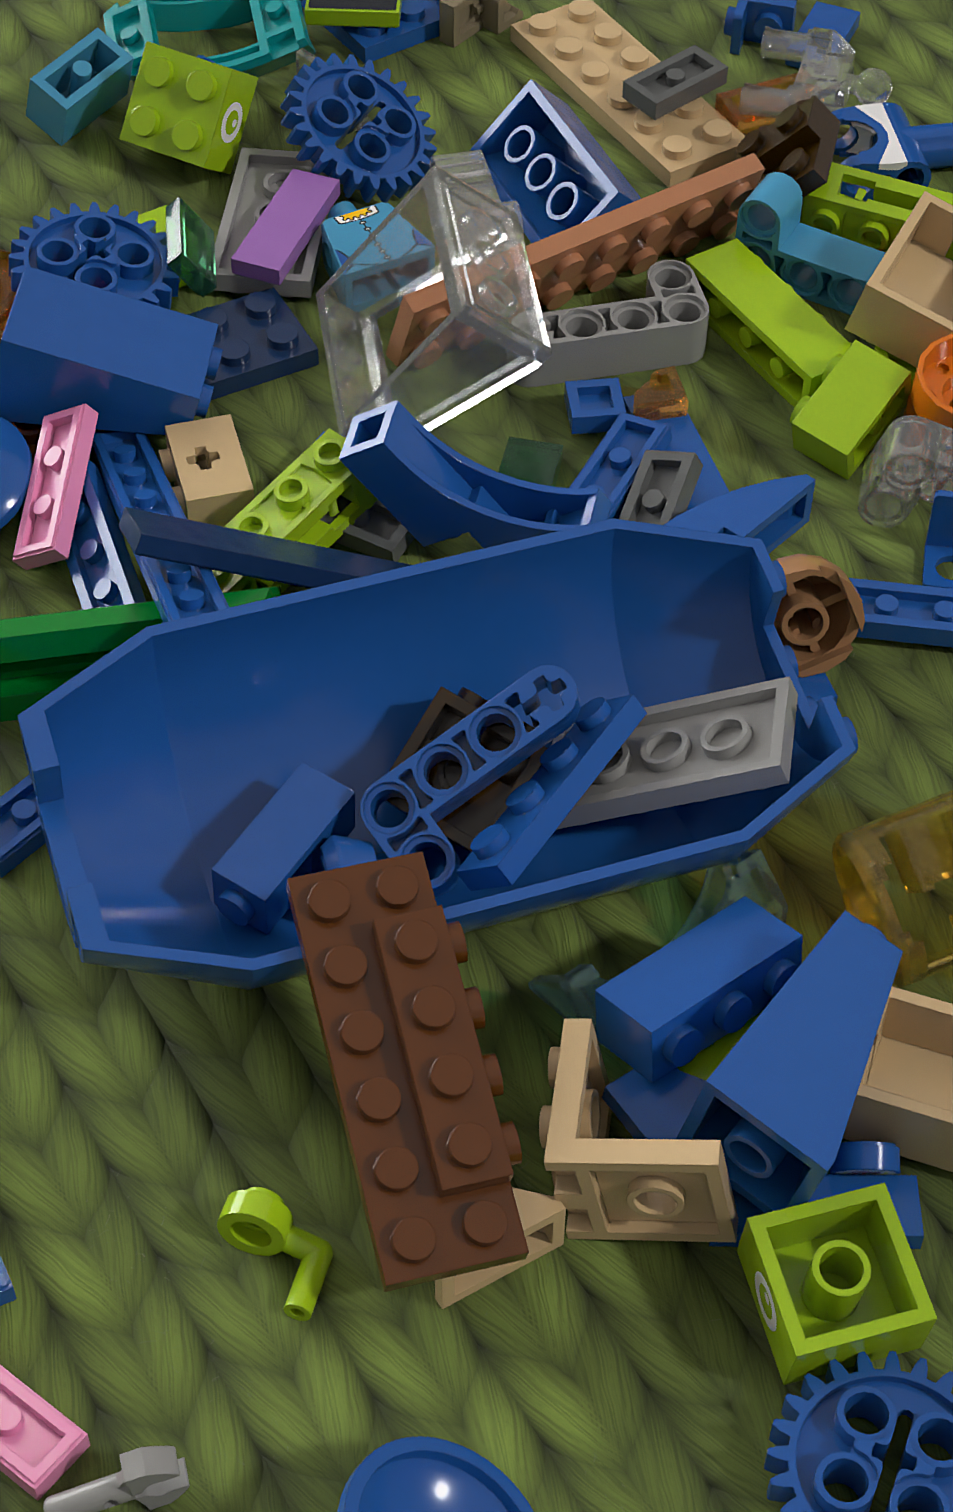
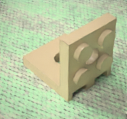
M564 1019L560 1047H551L549 1051L548 1080L551 1089H554L552 1105H543L541 1108L539 1137L541 1146L545 1149L546 1171H552L555 1200L561 1201L568 1211L566 1226L568 1239L736 1242L738 1214L721 1140L608 1139L612 1110L602 1099L605 1086L610 1083L592 1019Z

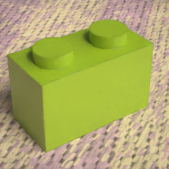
M857 340L852 343L843 356L836 354L830 360L823 372L822 384L812 397L805 395L800 399L790 417L793 448L846 480H849L906 405L908 396L911 393V371Z

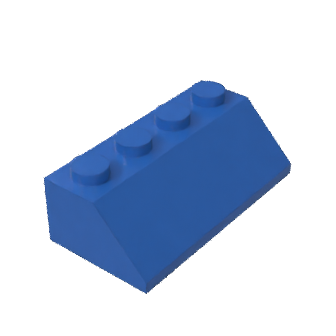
M532 79L529 80L467 153L468 157L531 243L642 199L569 105Z

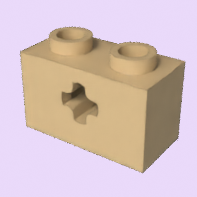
M231 414L165 425L167 449L158 450V460L168 481L174 482L175 487H172L186 518L224 527L254 499V488Z

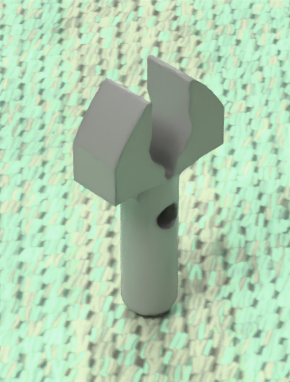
M147 1446L119 1455L122 1468L120 1472L48 1496L44 1501L43 1510L44 1512H100L134 1499L144 1504L149 1510L170 1504L190 1487L185 1458L177 1459L174 1446Z

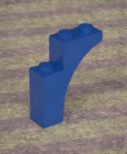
M398 400L354 416L339 456V460L423 547L446 539H454L468 532L483 548H488L607 520L612 504L600 488H563L541 485L520 480L480 465L440 441L421 425Z

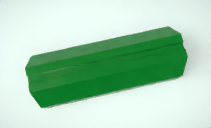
M281 585L222 592L229 607L282 595ZM147 601L0 619V722L18 720L17 715L148 626L163 623L155 602Z

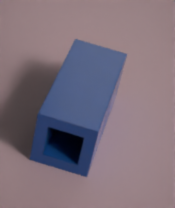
M302 762L211 869L214 904L217 905L219 911L235 924L241 926L249 924L268 935L291 907L286 890L287 879L319 872L321 870L320 846L332 835L348 837L355 828V791Z

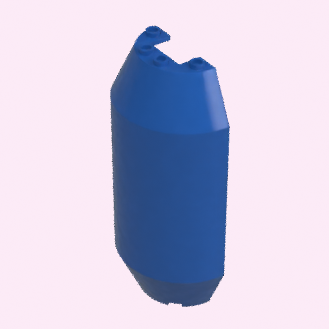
M615 518L148 626L17 715L28 771L40 811L39 817L68 926L75 947L79 949L81 962L247 990L307 975L292 910L290 907L268 935L249 924L241 926L233 923L214 904L211 869L302 762L355 791V828L348 837L371 841L375 853L384 852L363 822L360 815L361 799L364 792L374 782L390 771L441 686L456 695L461 687H464L489 701L529 671L541 665H555L565 669L572 675L580 696V708L597 697H604L605 700L631 694H634L644 708L790 676L798 693L789 784L652 810L642 814H632L592 822L586 825L557 829L513 885L470 891L463 880L459 878L458 883L450 892L441 896H435L437 906L442 905L446 922L459 921L464 933L734 861L850 761L858 750L856 730L852 721L847 716H841L832 695L821 697L817 705L815 699L812 696L806 697L798 680L799 669L795 653L789 645L783 646L774 626L781 599L785 597L787 592L786 577L780 563L776 560L771 561L762 539ZM548 688L541 690L538 693L541 702L538 708L548 705L553 711L559 710L563 706L560 697L562 691L553 694ZM521 704L516 706L514 710L520 715L522 721L533 726L530 714L525 715ZM552 741L547 743L545 747L549 748L552 745ZM383 802L377 811L378 824L386 828L396 827L407 818L406 814L386 802ZM449 840L457 851L462 865L470 855V852ZM438 849L423 851L430 880H433L443 873L446 867V855Z

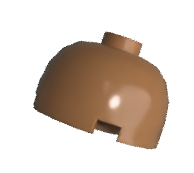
M794 554L777 558L776 561L782 566L786 577L787 592L785 597L781 599L774 626L783 646L789 645L795 653L799 669L798 677L804 678L825 673L844 661L852 652L853 647L851 643L857 636L859 628L862 632L865 623L862 599L845 572L839 566L821 556Z

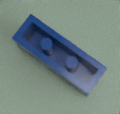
M746 896L742 897L595 989L596 1036L598 1042L650 1082L654 1083L676 1067L688 1064L699 1052L723 1036L738 1031L749 1019L763 1011L802 964L803 935Z

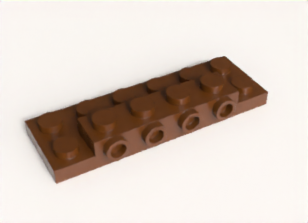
M423 851L288 878L286 890L384 1292L526 1259L529 1250L511 1186V1179L514 1175L512 1166L522 1163L519 1136L513 1121L503 1123L499 1121L493 1097L501 1096L504 1093L501 1069L494 1053L485 1055L481 1053L475 1030L485 1028L486 1025L483 1002L476 986L464 988L458 964L468 961L465 935L460 922L447 923L442 905L437 906Z

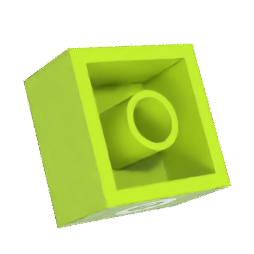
M146 41L119 139L202 168L231 174L259 77Z
M885 1182L747 1218L737 1247V1253L784 1385L801 1381L808 1373L814 1376L826 1374L829 1361L836 1359L846 1369L855 1366L858 1353L863 1351L872 1362L886 1358L889 1351H896V1354H901L922 1347L938 1318Z

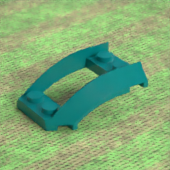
M131 0L128 4L121 7L117 2L103 14L106 35L134 57L130 76L132 81L136 80L146 41L160 45L157 31L189 32L230 28L254 21L258 39L257 43L228 53L209 56L208 58L216 64L256 77L268 74L317 53L309 39L301 0Z

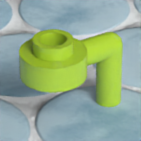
M250 1187L246 1190L232 1192L228 1195L217 1221L218 1232L229 1244L244 1252L260 1256H271L282 1251L301 1260L283 1310L292 1319L308 1321L312 1316L333 1258L331 1244L293 1225L294 1219L291 1211L284 1204L283 1199L275 1192L262 1187Z

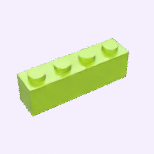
M738 238L686 258L685 264L689 265L694 271L709 305L708 325L791 406L795 408L800 399L805 395L812 397L822 384V375L830 360L836 354L843 356L852 343L846 340L827 322L822 314L816 312L795 292L791 285L785 283L764 264L758 255L750 251Z

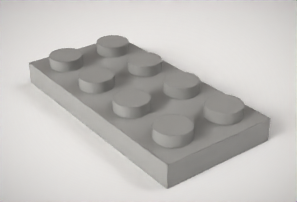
M241 148L207 271L208 290L254 293L274 287L282 297L311 298L322 253L321 225L328 219V214L281 285L233 274L231 268L232 256L291 170L294 168L310 172L314 165L311 160L298 161L296 156L299 152ZM323 172L320 173V174H318V175H322V176L328 177V176H327L325 173H323Z
M790 676L644 707V710L647 712L645 717L557 829L586 825L592 822L632 814H642L652 810L789 784L798 693ZM573 723L566 731H564L559 736L554 738L552 741V745L557 741L563 739L575 723Z

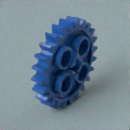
M331 53L326 63L320 57H315L310 67L304 64L284 93L287 96L281 103L280 108L287 113L281 120V125L292 129L286 142L301 146L302 149L296 156V159L298 161L311 160L314 165L310 173L320 174L323 172L330 178L339 179L340 184L344 186V193L347 198H350L355 190H360L361 196L366 203L370 202L375 193L384 203H387L393 194L401 199L409 189L413 191L433 165L430 158L436 152L437 147L430 143V141L435 136L436 131L424 126L430 118V114L424 111H416L415 106L420 101V97H407L403 93L407 86L405 81L393 84L390 81V69L387 68L381 74L374 72V64L370 59H368L364 67H360L353 54H349L345 62L342 63L335 53ZM373 108H381L374 119L367 122L343 149L337 148L346 134H351Z
M92 202L89 211L84 212L75 203H70V213L64 215L53 207L50 208L49 221L35 215L33 217V228L21 226L19 228V239H12L11 254H9L11 290L17 292L26 265L171 309L172 297H178L181 278V260L178 259V246L169 245L170 234L168 232L156 233V221L150 220L139 224L138 211H133L123 217L119 215V207L115 204L106 213L100 212L97 202Z
M863 1351L858 1353L854 1371L850 1374L836 1359L830 1360L825 1375L826 1384L818 1377L810 1373L806 1374L800 1391L803 1398L788 1393L784 1399L781 1411L785 1419H774L769 1440L776 1446L767 1449L764 1469L777 1475L769 1481L766 1493L767 1499L787 1502L780 1512H869L897 1419L900 1415H907L911 1419L912 1425L885 1512L905 1510L953 1512V1394L951 1393L953 1388V1372L946 1373L936 1383L928 1380L927 1359L922 1357L916 1362L911 1373L901 1371L896 1351H889L883 1369H874L871 1360ZM855 1417L867 1419L877 1427L879 1432L874 1434L860 1433L853 1429L846 1420ZM926 1443L937 1444L946 1449L952 1459L947 1461L934 1460L924 1453L920 1445ZM833 1483L845 1484L854 1490L859 1499L853 1502L839 1501L827 1492L825 1486Z

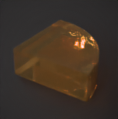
M675 366L653 372L650 380L639 390H636L634 394L633 415L649 420L687 416L689 401Z

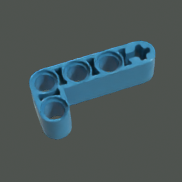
M773 172L767 174L740 206L735 239L738 238L750 251L758 255L764 264L785 283L791 285L801 298L851 315L865 285L886 252L800 223L803 197L799 184L785 173Z

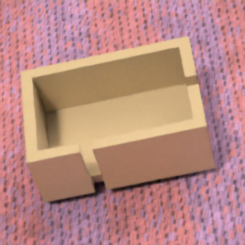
M924 191L865 285L845 327L847 331L913 365L915 368H917L920 355L933 341L953 334V261L945 257L953 242V205Z
M891 987L843 1139L853 1142L877 1141L894 1143L896 1147L900 1148V1156L953 1172V1004Z

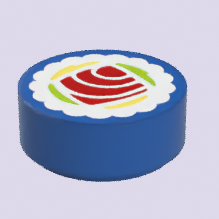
M842 1142L836 1160L830 1168V1174L898 1175L901 1173L900 1148L896 1147V1144L888 1142Z

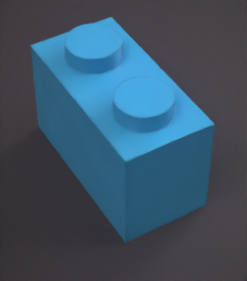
M97 27L30 78L25 116L62 146L127 95L134 57Z

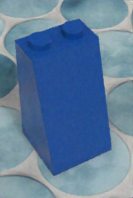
M25 265L0 342V417L9 422L42 425L44 416L86 403L99 413L96 429L156 435H166L165 425L193 421L194 416L205 419L214 386L204 384L205 378L212 381L215 380L223 349L213 346L219 324Z
M846 910L706 1080L676 1139L721 1140L731 1188L764 1213L809 1202L835 1162L903 951L889 942L879 929L861 922Z

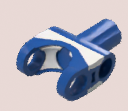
M889 102L863 104L832 111L841 122L840 125H850L848 132L837 139L834 155L848 157L841 162L842 165L926 187L931 180L930 169L953 167V123L911 126L902 107L896 103ZM842 181L841 194L854 198L858 189L863 188L867 192L863 201H867V199L873 200L874 189L847 184Z

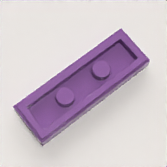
M293 168L232 256V273L281 285L340 196V180Z

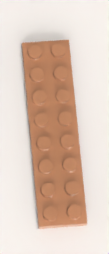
M752 153L406 294L401 301L386 350V356L396 367L411 361L417 366L424 365L435 359L442 351V348L458 342L461 347L472 345L484 336L487 329L502 323L504 328H506L508 323L514 318L528 315L532 310L544 305L548 310L557 309L566 304L577 291L587 287L591 292L600 291L610 285L616 278V275L627 270H631L633 274L643 273L657 262L658 257L670 252L675 257L683 256L692 251L701 239L711 235L716 240L724 239L736 231L740 206L757 186L765 168L755 153Z

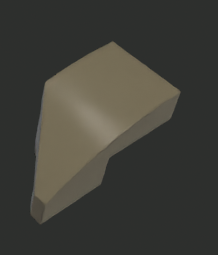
M440 0L439 41L455 48L483 28L498 35L509 28L511 24L523 18V11L506 2L507 0Z

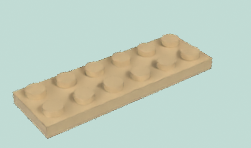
M574 0L570 4L545 13L535 14L528 19L511 24L510 41L668 188L736 160L738 154L736 151L737 147L745 135L702 97L656 120L622 98L624 80L661 61L593 0Z

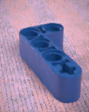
M541 665L529 671L378 779L364 792L360 802V815L365 826L388 858L421 852L427 849H438L445 853L446 867L439 877L430 880L434 896H441L453 889L460 878L456 871L461 866V860L457 851L439 828L437 822L566 731L577 720L580 712V696L572 675L565 669L555 665ZM545 688H548L553 694L562 691L560 697L563 706L556 711H553L548 705L538 708L541 704L538 693ZM520 704L525 715L530 714L532 724L535 727L530 732L526 731L520 715L514 710ZM495 723H505L514 728L515 737L508 748L492 752L481 745L482 734L488 726ZM443 760L458 762L462 766V775L455 786L439 790L429 784V774L437 763ZM391 797H400L407 800L409 812L402 824L392 828H386L378 824L377 811L385 800Z

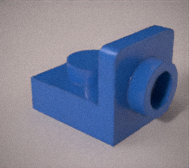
M738 0L736 7L729 6L725 18L724 35L731 36L730 54L739 55L744 41L789 47L793 39L797 0Z

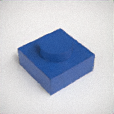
M619 378L565 381L564 400L571 434L608 432L620 413H626Z

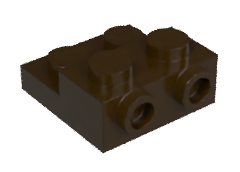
M816 95L809 99L800 100L785 108L773 124L761 126L747 134L737 147L736 151L738 154L736 160L755 153L765 168L759 182L769 173H785L799 184L802 197L804 198L827 183L841 122Z
M441 686L390 771L488 701L464 687H461L456 695ZM523 721L527 732H530L533 729H535L533 726ZM505 723L492 724L483 732L481 745L492 752L502 751L512 744L515 737V729ZM543 746L437 822V825L447 839L471 853L470 845L473 839L481 831L495 824L507 809L505 802L508 796L517 787L532 778L542 765L540 763L541 755L548 748ZM443 760L437 763L429 774V784L439 790L455 786L462 775V766L453 760ZM391 797L384 801L408 815L409 804L407 800L400 797Z

